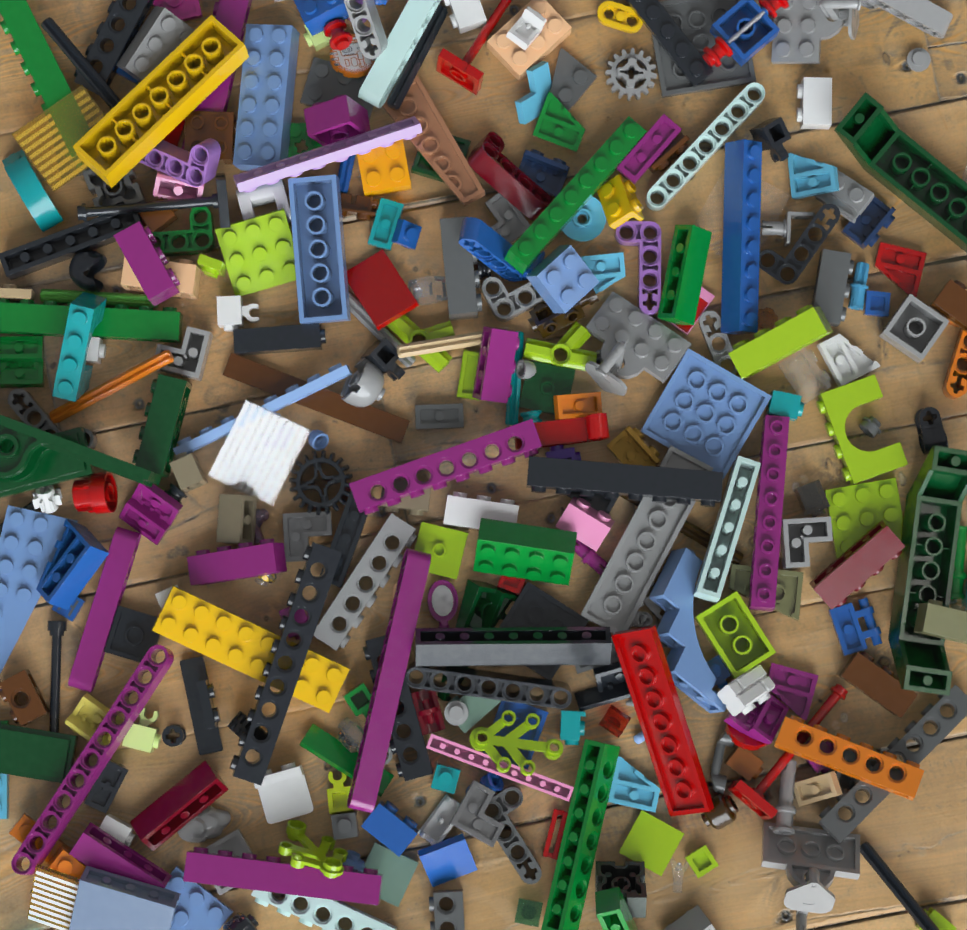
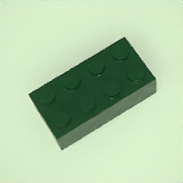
M158 374L157 379H153L150 390L153 393L152 402H148L146 405L144 416L147 417L145 426H141L138 437L139 440H142L140 449H136L133 455L132 463H135L136 466L169 478L171 471L169 463L173 462L175 455L173 448L177 447L192 388L188 381Z

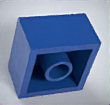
M387 800L386 803L380 801L361 827L400 857L418 834L419 830L416 829L418 824L407 815L405 818L401 817L397 813L399 809Z

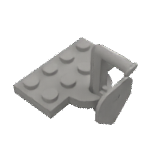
M788 0V8L783 9L780 7L776 11L777 17L774 19V23L780 30L778 35L772 40L771 62L772 64H820L821 41L831 39L837 35L843 26H848V35L851 40H855L859 28L861 0Z
M613 291L585 327L592 336L604 343L601 348V364L598 365L593 361H588L585 370L605 392L625 396L627 386L620 379H630L638 376L642 371H646L664 383L682 360L688 348H691V343L650 315L644 314L638 307Z
M764 822L762 827L761 867L786 870L787 878L794 887L786 890L784 905L791 910H796V930H807L808 912L823 914L833 909L835 895L828 888L831 886L834 877L859 879L860 835L850 833L838 844L825 830L793 826L795 830L794 835H779L773 833V827H776V823Z

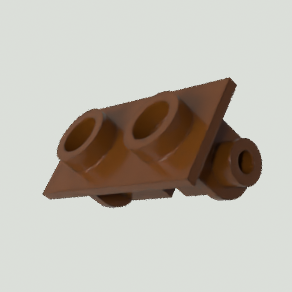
M341 193L342 218H347V214L357 215L356 219L370 221L371 217L376 216V212H372V209H377L378 200L373 199V197L357 195L356 204H352V194Z

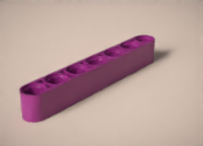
M117 527L108 551L109 555L103 567L69 677L68 686L90 693L94 690L104 659L105 646L118 605L120 606L140 543L141 533Z

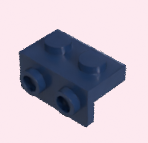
M531 149V151L525 150L519 169L548 195L556 197L563 188L570 167L561 159L553 158L551 160L544 157L542 152Z
M874 197L863 213L857 217L856 222L852 223L849 221L841 233L863 250L867 245L872 247L880 238V235L877 234L882 227L887 229L895 219L892 214L896 209L894 207L890 209L882 201Z

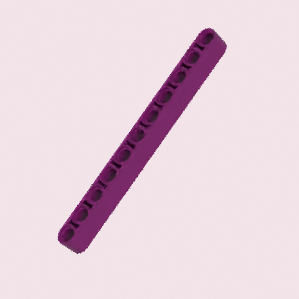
M407 548L403 556L348 795L347 807L372 813L376 804L431 563V554Z
M154 645L147 651L14 855L11 866L15 873L19 875H33L39 870L171 667L174 655L170 649L162 645ZM160 651H164V660L160 663H157V653ZM150 671L152 678L148 683L144 684L142 677L146 672ZM133 692H137V702L130 704V695ZM123 712L125 716L124 722L118 725L116 723V716ZM109 733L111 741L105 746L102 738L105 734ZM92 754H96L98 761L91 767L89 758ZM82 774L84 783L82 786L77 787L75 780L78 775ZM68 795L71 802L68 807L64 808L62 800ZM55 816L57 824L51 829L49 827V819ZM38 837H41L43 839V846L38 850L35 846V841ZM27 857L30 865L24 871L21 865L23 859Z

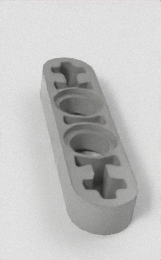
M706 311L699 318V327L713 362L720 366L723 360H731L728 353L733 351V348L726 333H715L708 337L707 333L712 331L709 325L704 326L703 324L706 316L716 319V322L713 323L715 331L718 328L721 330V318L714 311ZM716 337H720L725 341V347L720 351L712 347V340ZM735 365L733 371L731 372L733 374H735L736 372L738 373Z

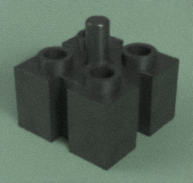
M596 861L595 892L619 887L632 917L646 918L645 862L625 861V866H615V861Z

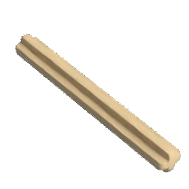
M483 331L400 344L397 346V354L399 358L481 345Z

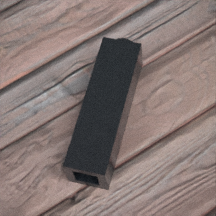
M319 323L233 329L234 353L243 356L322 350V344L326 343V331L321 329Z

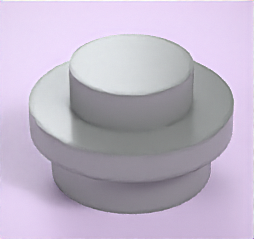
M915 48L907 55L906 62L911 70L922 72L930 65L931 58L925 49Z
M460 701L450 702L444 710L445 719L452 725L463 724L469 714L467 706Z

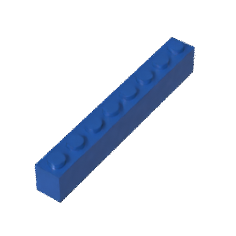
M746 139L725 143L721 333L735 335L758 332L762 142Z

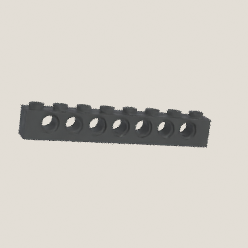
M956 684L950 689V696L939 694L937 697L940 700L934 706L930 703L920 713L923 715L922 719L918 723L913 720L904 729L907 734L901 740L896 737L887 746L890 753L896 755L904 763H906V760L919 764L967 716V695ZM940 707H950L952 710V716H942L940 713ZM923 724H933L936 732L931 735L925 733ZM908 740H915L919 745V749L915 752L908 750L906 742ZM873 760L870 763L873 767L870 771L879 770V763ZM893 768L889 771V775L893 780L898 781L902 779V772L899 769ZM854 779L853 782L856 785L850 791L845 788L842 791L843 794L836 797L839 802L833 808L828 805L819 814L822 819L818 824L840 844L891 792ZM857 791L866 792L868 801L865 803L858 802L855 798V793ZM840 808L850 810L851 818L849 820H842L839 817L838 810Z

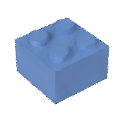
M559 245L526 275V278L553 313L568 312L599 283L598 279L572 245Z

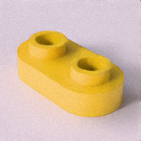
M605 1L598 7L597 18L604 26L630 34L638 32L643 26L641 19L629 6L613 1ZM610 11L613 13V17L606 18L604 13ZM632 18L636 23L629 25L627 20Z

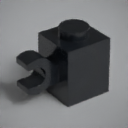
M782 117L768 119L749 130L754 141L762 142V151L770 150L774 163L779 160L781 162L789 157L782 143L791 139V136Z
M386 338L375 341L361 356V359L366 358L375 364L382 373L387 372V375L393 381L399 380L405 374V371L395 363L399 358L397 349Z

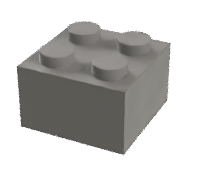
M909 294L884 327L879 337L916 363H919L925 358L950 321L912 294Z

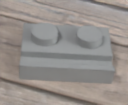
M837 170L840 191L816 195L815 197L823 204L836 205L839 208L840 215L855 223L857 217L863 213L875 195Z

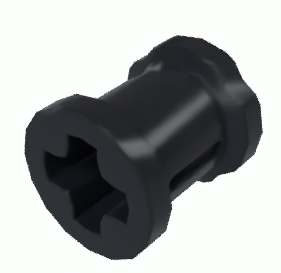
M180 725L167 726L162 733L163 742L170 747L181 745L186 739L185 729ZM172 729L180 734V737L176 738V742L168 737V734L172 733Z

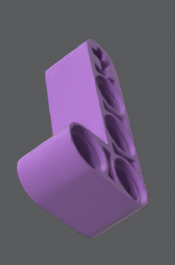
M208 138L193 146L189 152L162 140L140 163L188 185L200 187L215 177L221 147L215 139Z
M626 221L616 228L615 239L623 246H638V308L642 313L654 316L659 310L661 301V228L656 222ZM623 228H628L632 231V237L624 239L620 236L619 231ZM651 228L656 232V237L654 239H647L643 231ZM646 252L654 253L656 261L647 263L643 258V254ZM650 275L654 277L656 284L652 287L646 286L643 283L645 276ZM648 293H652L651 304H655L651 310H647V306H643L648 299Z

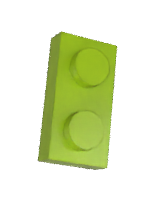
M203 254L199 255L197 264L200 266L201 271L204 272V275L215 279L218 278V275L225 277L227 268L223 261Z

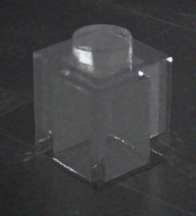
M425 276L408 281L409 290L419 305H429L447 300L445 276Z

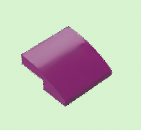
M139 483L132 497L126 502L119 518L158 545L183 505L153 484L152 487H148Z
M771 695L761 705L755 702L756 708L745 716L742 712L736 716H732L728 712L724 719V722L755 740L771 744L789 708Z

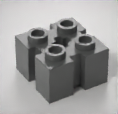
M134 167L117 183V186L120 188L116 193L110 192L113 190V187L111 188L91 169L82 172L89 191L93 195L97 194L98 196L92 199L95 207L146 202L140 185L137 182H132V180L137 179Z

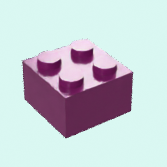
M337 95L332 100L317 102L312 107L304 109L307 135L322 146L371 131L368 110L347 95Z

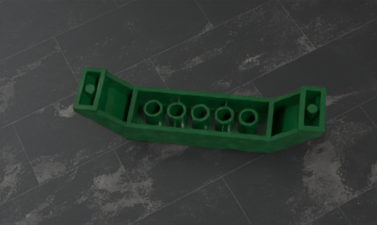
M865 92L835 128V132L867 173L967 253V183L901 131L884 110V106Z
M932 446L906 496L901 542L905 547L898 558L888 636L901 689L950 696L953 671H950L944 647L945 639L915 633L914 628L920 603H928V600L931 599L943 602L942 606L949 608L962 503L967 494L966 450Z

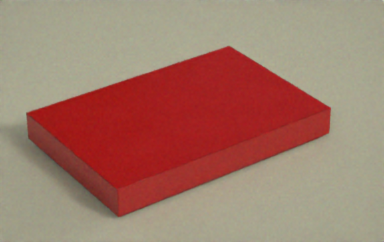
M383 249L347 271L349 286L378 331L419 306Z

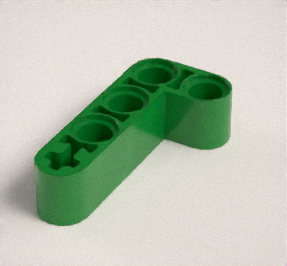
M207 207L192 208L189 216L190 230L152 232L156 239L161 240L160 249L166 257L205 254L213 250L215 246L214 220L212 213ZM200 212H205L208 215L207 220L203 223H198L195 220ZM201 236L209 237V243L204 247L197 245V240ZM184 238L185 245L182 248L178 249L173 246L175 239Z

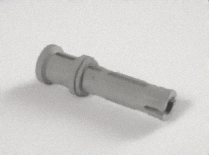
M790 760L781 771L779 802L775 807L778 810L776 814V827H773V833L779 835L795 834L793 816L796 814V809L793 806L797 762L794 760Z

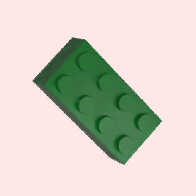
M481 518L473 571L569 586L577 532Z

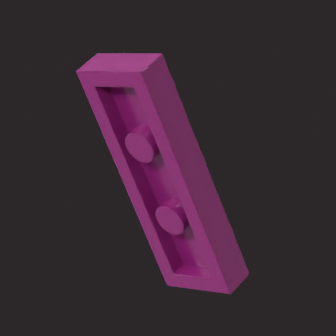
M663 114L618 165L617 170L635 184L682 129Z

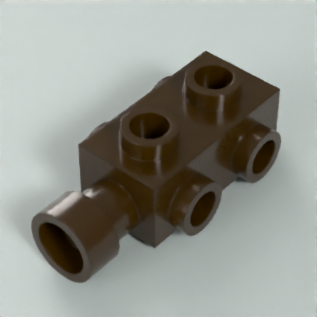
M592 289L566 313H553L547 303L540 302L534 306L533 310L529 311L532 318L528 319L533 331L539 330L542 338H545L586 317L582 307L588 304L593 305L599 302V299L594 289Z

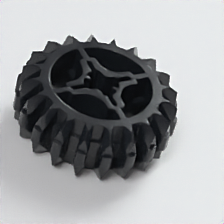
M322 450L321 458H318L316 451H312V460L305 454L303 455L306 461L304 465L300 461H296L300 470L291 469V473L297 475V477L289 478L290 483H296V486L290 487L289 491L298 492L293 497V500L302 499L299 504L300 508L308 504V513L312 512L313 508L316 507V515H320L321 508H325V513L328 515L330 514V506H333L335 511H339V507L336 504L338 501L346 505V501L342 499V496L349 497L350 492L345 490L346 487L350 488V485L346 483V480L353 478V474L345 475L344 472L350 469L349 465L341 468L340 465L344 460L340 457L334 462L336 454L333 452L328 459L326 458L325 450ZM320 463L333 466L339 472V475H324ZM311 466H314L313 479L302 483L304 473ZM318 471L324 480H328V484L323 489L324 495L319 486L313 485L317 478H319ZM341 482L339 492L333 499L329 500V487ZM317 490L322 503L311 501L305 496L303 491Z

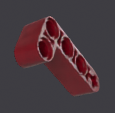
M489 132L471 151L467 160L469 166L528 219L535 221L552 202V199L541 187L502 154L505 147L503 139L497 133Z

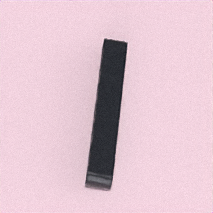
M415 661L407 666L405 674L407 684L417 689L557 709L568 707L572 701L570 686L561 681L456 666H416ZM414 670H419L423 676L420 679H414L410 673ZM442 673L447 677V680L439 683L434 679V676ZM462 677H467L471 680V683L467 686H462L458 680ZM490 680L495 683V687L485 689L482 684ZM510 684H516L519 690L511 693L507 691L506 687ZM535 687H539L543 690V693L540 696H533L530 691ZM558 691H564L567 693V697L559 700L554 697V694Z

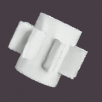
M53 485L38 488L36 492L32 493L34 509L41 508L43 513H53L59 508V505H62L60 488L54 489Z

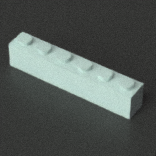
M739 455L733 462L695 586L694 597L715 604L721 597L761 466L760 462Z

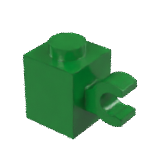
M361 682L342 696L356 717L363 713L366 718L371 694L365 684Z

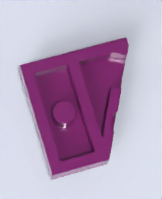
M771 663L767 675L775 684V688L771 692L800 718L807 720L819 675Z

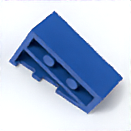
M66 519L63 525L66 527L61 541H56L54 546L57 548L52 562H47L36 590L47 603L68 610L109 555V552L84 525Z

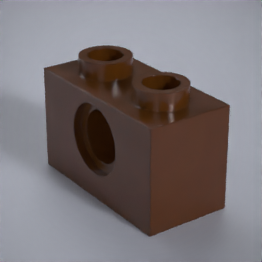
M24 669L0 682V696L4 702H9L12 708L10 715L16 724L20 723L21 726H25L50 713L29 669ZM21 692H25L28 696V702L24 706L20 705L17 701V696Z

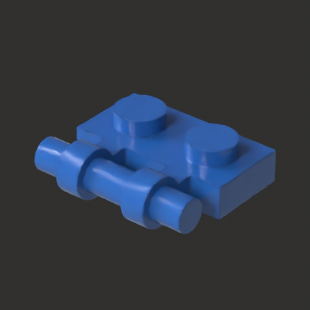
M867 597L858 600L860 610L855 611L852 602L828 610L843 656L867 649L865 639L871 637L873 646L882 644L880 637L882 632L880 627L876 625L873 616L875 612L873 606L869 605ZM860 617H864L868 629L863 632L858 621Z

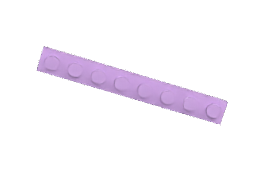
M414 116L233 175L239 192H251L256 190L258 186L276 184L280 179L288 176L297 177L303 174L304 171L310 169L318 170L334 161L343 162L349 156L355 154H367L371 152V149L380 146L388 147L401 139H413L423 131L420 122Z

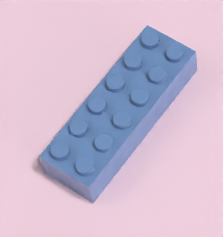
M246 24L244 44L249 58L242 63L233 165L241 171H249L288 158L300 33L293 25Z
M333 174L289 178L288 187L299 322L301 324L351 321L339 177Z

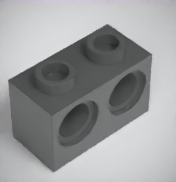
M463 889L434 891V897H429L430 912L434 911L435 921H430V930H441V924L447 921L454 925V930H465ZM443 897H449L453 901V906L448 910L442 909L439 901Z

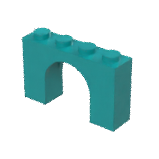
M83 292L70 303L52 393L53 397L76 402L89 389L93 366L86 364V357L92 334L96 326L103 320L107 301L106 297Z

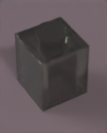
M820 480L794 489L804 516L811 514L812 518L826 513L824 508L830 505Z

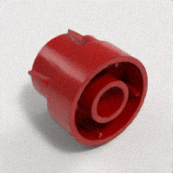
M111 472L95 473L89 478L74 481L72 498L77 512L88 511L89 513L96 514L115 512L118 503V491L115 478Z

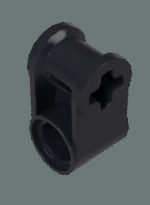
M933 407L918 410L914 421L922 453L924 455L929 454L932 446L948 448V440L943 429L939 411ZM931 415L932 420L924 422L923 417Z

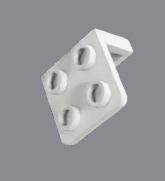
M295 762L282 765V771L275 773L268 769L266 770L262 785L254 784L255 789L258 788L265 817L269 824L302 816L313 811L314 807L302 765L296 766Z

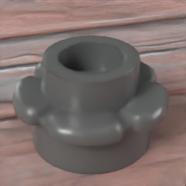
M873 416L869 418L863 417L859 427L866 435L874 438L876 434H881L879 429L881 423Z

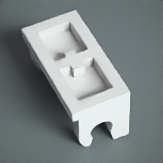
M446 793L420 828L419 835L430 842L431 845L443 841L453 827L450 821L460 803Z

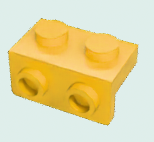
M620 174L603 184L597 191L608 225L613 229L632 217L638 221L644 220L642 214L643 206L635 194L637 191L636 186Z

